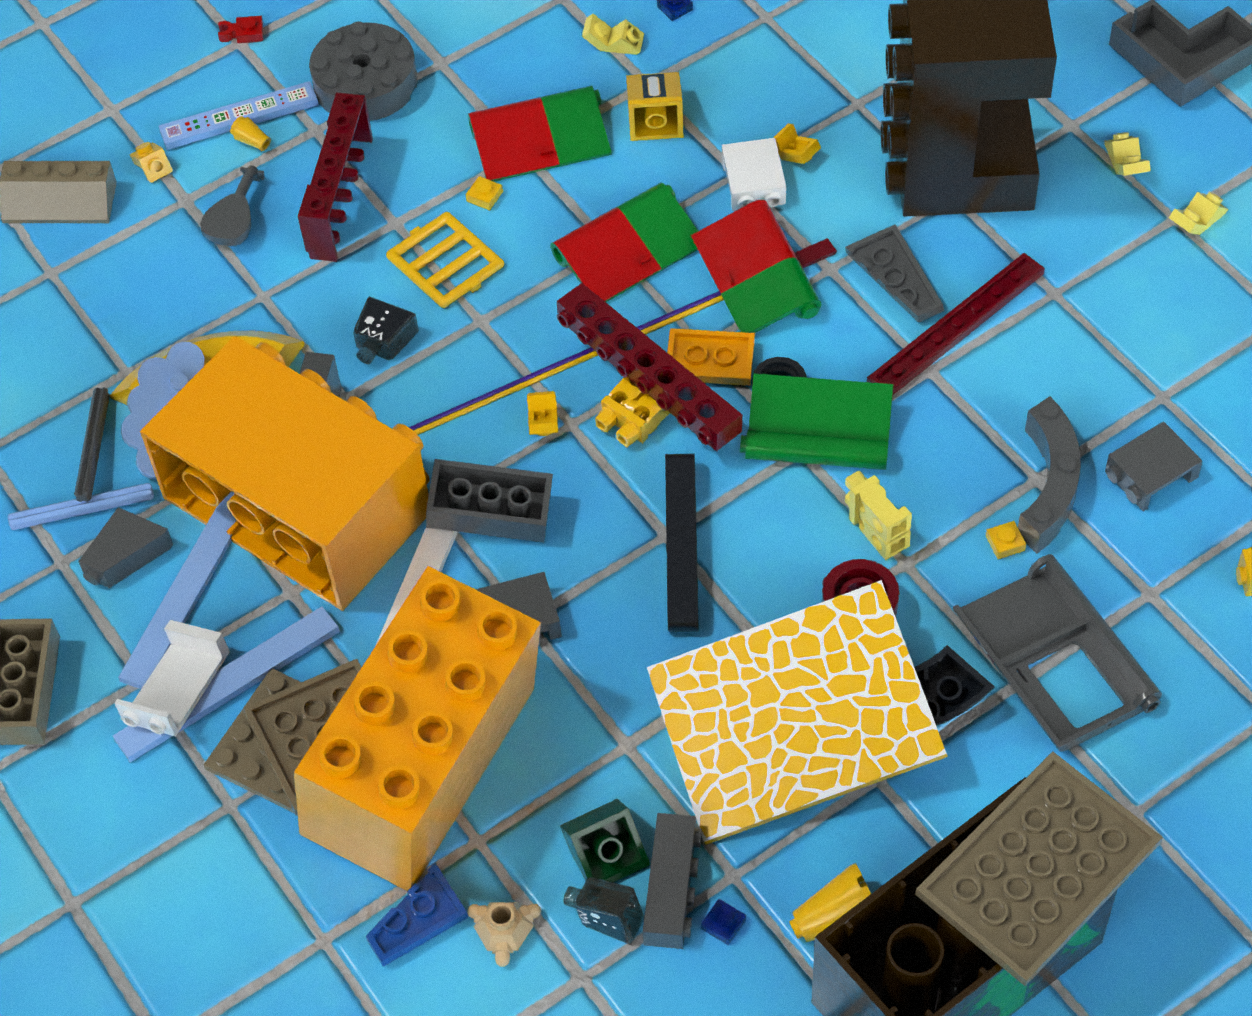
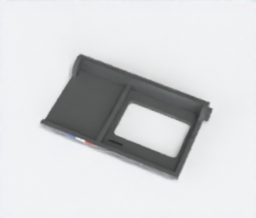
M1052 554L1045 555L1035 561L1030 567L1027 576L965 606L959 607V605L953 607L954 612L1060 752L1069 750L1143 711L1149 713L1155 710L1161 703L1159 699L1162 696V692ZM1070 644H1076L1080 647L1123 703L1122 707L1080 728L1074 727L1028 667V665Z

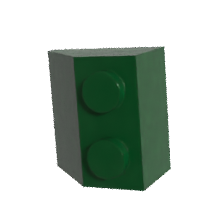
M618 799L560 825L570 853L592 892L650 865L629 808Z

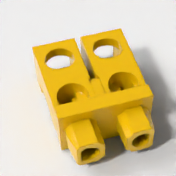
M624 377L609 395H606L601 400L602 410L596 416L595 422L596 427L603 432H608L614 425L619 427L620 429L616 432V439L625 447H629L636 440L643 444L648 435L655 431L660 422L670 412L662 410L648 394H643L634 382L628 377Z

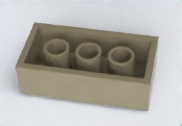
M52 618L0 619V745L45 744L60 635Z

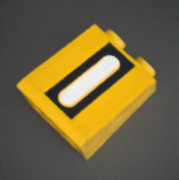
M679 72L626 75L630 141L684 138L683 103Z

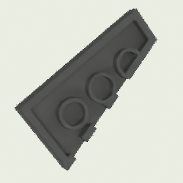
M895 224L845 247L846 253L918 323L944 311L941 300Z

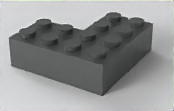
M1150 0L1136 8L1134 14L1129 12L1112 23L1109 45L1181 107L1252 64V25L1227 6L1188 29L1155 0Z

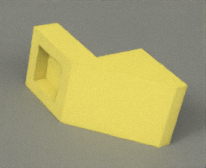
M591 14L585 20L582 37L603 52L637 55L641 51L644 33L626 19L611 28L595 14Z
M1129 132L1113 134V139L1104 140L1106 150L1117 175L1126 176L1151 171L1150 161L1141 159L1139 137L1129 136Z
M1210 191L1208 194L1197 192L1185 210L1174 209L1169 219L1187 232L1200 235L1225 215L1228 209L1221 204L1223 199Z

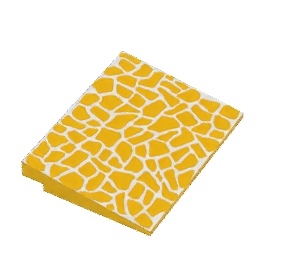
M882 580L647 667L699 829H702V838L705 845L948 757Z

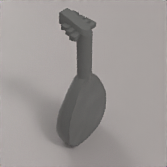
M255 166L241 167L240 171L244 175L236 192L224 197L205 212L200 226L201 232L207 240L219 245L237 246L248 237L251 229V214L245 196L253 180L260 181V179L264 180L265 178L264 171L258 170Z

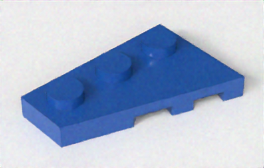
M435 862L427 870L428 873L425 877L407 891L408 895L397 907L391 908L366 935L368 944L383 967L468 918L466 909Z

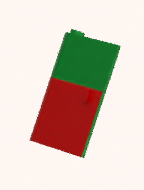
M591 85L468 113L470 130L473 139L476 141L485 178L494 182L612 155L599 109L601 105L599 90H594Z
M660 182L552 242L550 248L559 265L562 267L569 266L580 283H583L607 302L697 251L698 249L691 235L698 232V230L676 200L672 187Z
M765 200L753 201L691 235L740 332L756 333L793 312L798 318L805 319L813 318L818 314L821 308V301L769 204Z

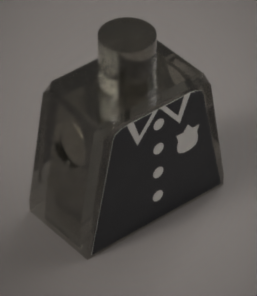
M369 296L353 332L356 347L360 349L356 354L357 358L364 364H371L375 356L387 360L394 359L419 331L416 314Z
M590 877L586 879L582 889L569 886L564 895V905L576 908L579 918L585 927L632 945L644 919L634 888Z

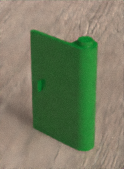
M753 373L749 430L747 435H741L740 452L745 453V459L886 470L893 384Z

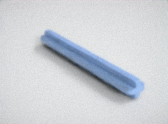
M144 483L92 495L88 502H79L76 499L13 512L8 514V523L11 530H17L152 500L154 498L153 488L150 483Z

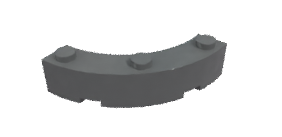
M1051 396L1028 410L1025 432L1038 447L1042 457L1045 458L1047 466V482L1036 501L1020 514L1018 529L1024 541L1036 554L1051 543L1070 516L1076 497L1081 468L1080 450L1075 431L1068 417Z

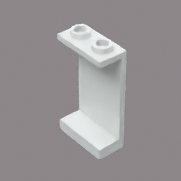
M170 620L164 628L171 643L166 653L132 703L117 699L114 704L121 716V720L130 727L139 726L159 735L164 733L176 737L230 651L222 633Z

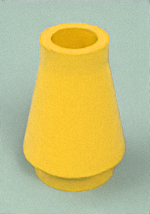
M240 116L231 126L230 133L239 142L258 148L261 151H265L270 145L271 138L249 117Z

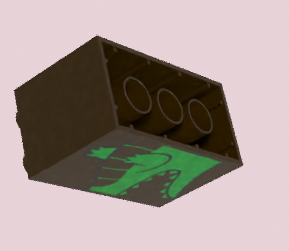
M1024 777L815 936L811 1003L823 1016H1011L1102 943L1117 890L1026 986L916 896V888L1026 779Z

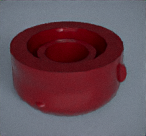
M852 559L835 566L824 577L822 581V602L882 580L896 617L900 594L899 585L895 576L882 564L872 560Z

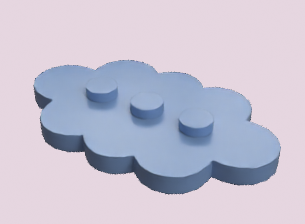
M191 342L175 344L171 347L166 359L154 357L142 363L137 378L139 386L131 390L127 399L130 414L121 425V435L128 446L138 450L136 455L137 469L143 476L149 479H156L140 431L204 367L205 358L202 350Z

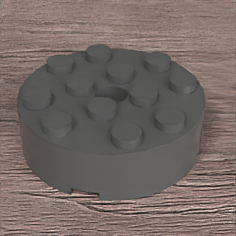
M357 21L328 32L313 49L309 62L311 79L317 100L329 113L336 92L365 95L369 120L382 119L403 108L410 101V95L414 88L417 87L418 77L415 57L410 42L398 30L379 23Z

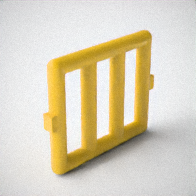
M450 212L442 213L422 228L417 226L410 231L409 237L386 253L387 259L441 308H446L469 291L474 293L481 288V283L504 267L503 259ZM446 224L455 231L411 263H408L401 257L406 251ZM463 239L472 247L428 279H425L418 272ZM480 255L489 262L488 265L445 295L435 288Z

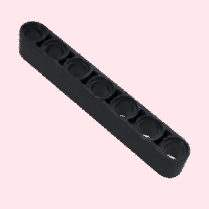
M695 453L665 454L668 632H699Z

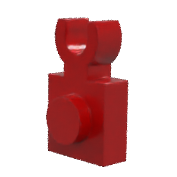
M262 15L237 17L236 23L229 21L218 22L220 42H229L233 38L237 39V43L263 41Z

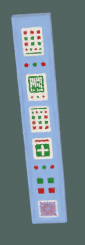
M308 81L159 125V130L166 150L230 132L233 122L240 116L249 117L257 124L318 106L319 104L312 84Z

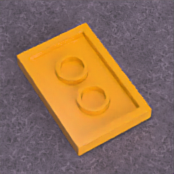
M670 328L667 353L702 382L751 386L755 333Z

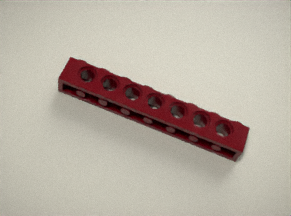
M583 283L557 300V319L564 328H569L583 344L591 346L602 360L609 361L615 366L621 376L628 377L643 394H648L662 410L668 411L676 417L681 426L684 428L688 427L694 432L703 444L709 445L717 452L742 432L743 414Z

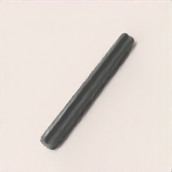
M105 387L95 388L92 394L74 492L76 500L79 502H88L92 498L110 397L108 389Z

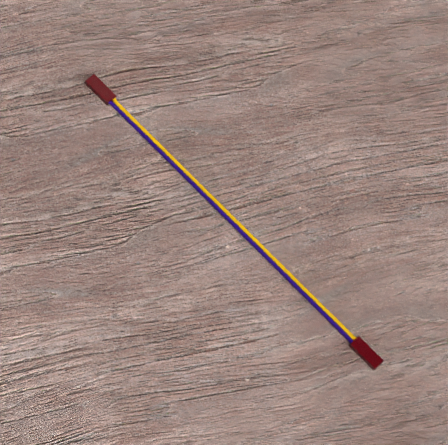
M826 238L795 252V255L802 268H805L836 254L837 250L829 239ZM720 291L637 328L646 335L724 299ZM590 347L409 428L419 435L596 357L598 354Z

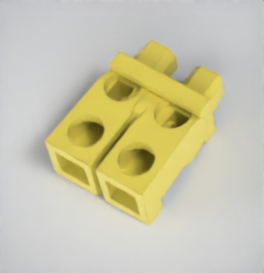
M857 471L845 479V485L850 491L845 495V503L849 507V520L855 526L859 523L861 532L885 560L910 547L912 513L905 506L897 509L886 497L884 487L880 485V480L875 475L867 479L861 471Z

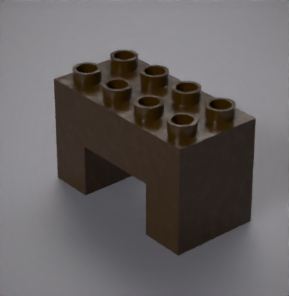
M903 0V3L889 4V38L900 39V44H886L885 50L887 79L894 78L897 83L883 84L884 116H891L892 120L881 121L882 154L889 153L890 159L896 158L895 162L885 163L887 195L900 194L903 217L1035 210L1040 173L1028 99L1051 98L1057 55L1048 1Z

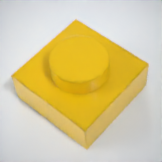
M479 176L465 194L466 201L490 211L503 193V186Z
M1014 521L986 529L985 536L997 559L1025 551L1026 542Z

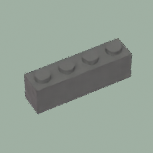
M657 813L643 925V942L645 946L683 949L684 937L690 938L692 918L687 917L688 907H694L695 888L690 887L691 877L697 878L699 858H693L694 848H700L702 840V829L696 828V816Z

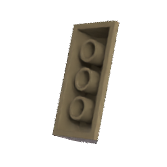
M4 161L0 175L2 223H109L117 183L110 161Z

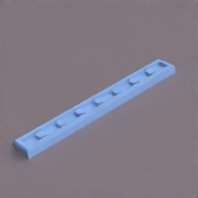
M231 491L214 510L118 677L120 682L142 689L171 645L164 628L170 620L186 623L232 542L231 536L226 531L237 520L229 511L227 501L235 494Z
M321 606L219 669L180 731L262 681L272 669L280 670L339 633L337 624ZM127 726L113 735L114 741L130 763L172 737L164 733L159 735L139 726Z

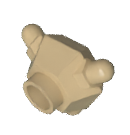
M489 902L487 906L472 904L469 906L467 913L470 918L474 919L475 925L473 927L487 951H492V954H495L496 964L500 967H505L510 962V953L519 950L532 930L533 919L540 916L541 908L538 904L526 906L521 905L520 902Z

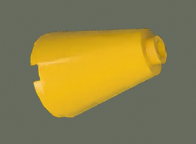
M854 863L848 866L792 912L794 919L789 922L797 939L804 937L806 942L814 941L815 936L871 894L857 864Z

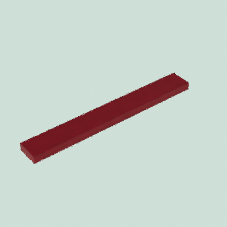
M1026 253L1021 254L869 375L867 382L893 384V396L1044 275L1045 268Z

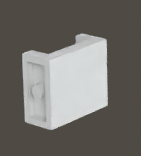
M775 138L722 145L723 171L726 170L732 211H736L756 200H765L770 207L786 204V183Z

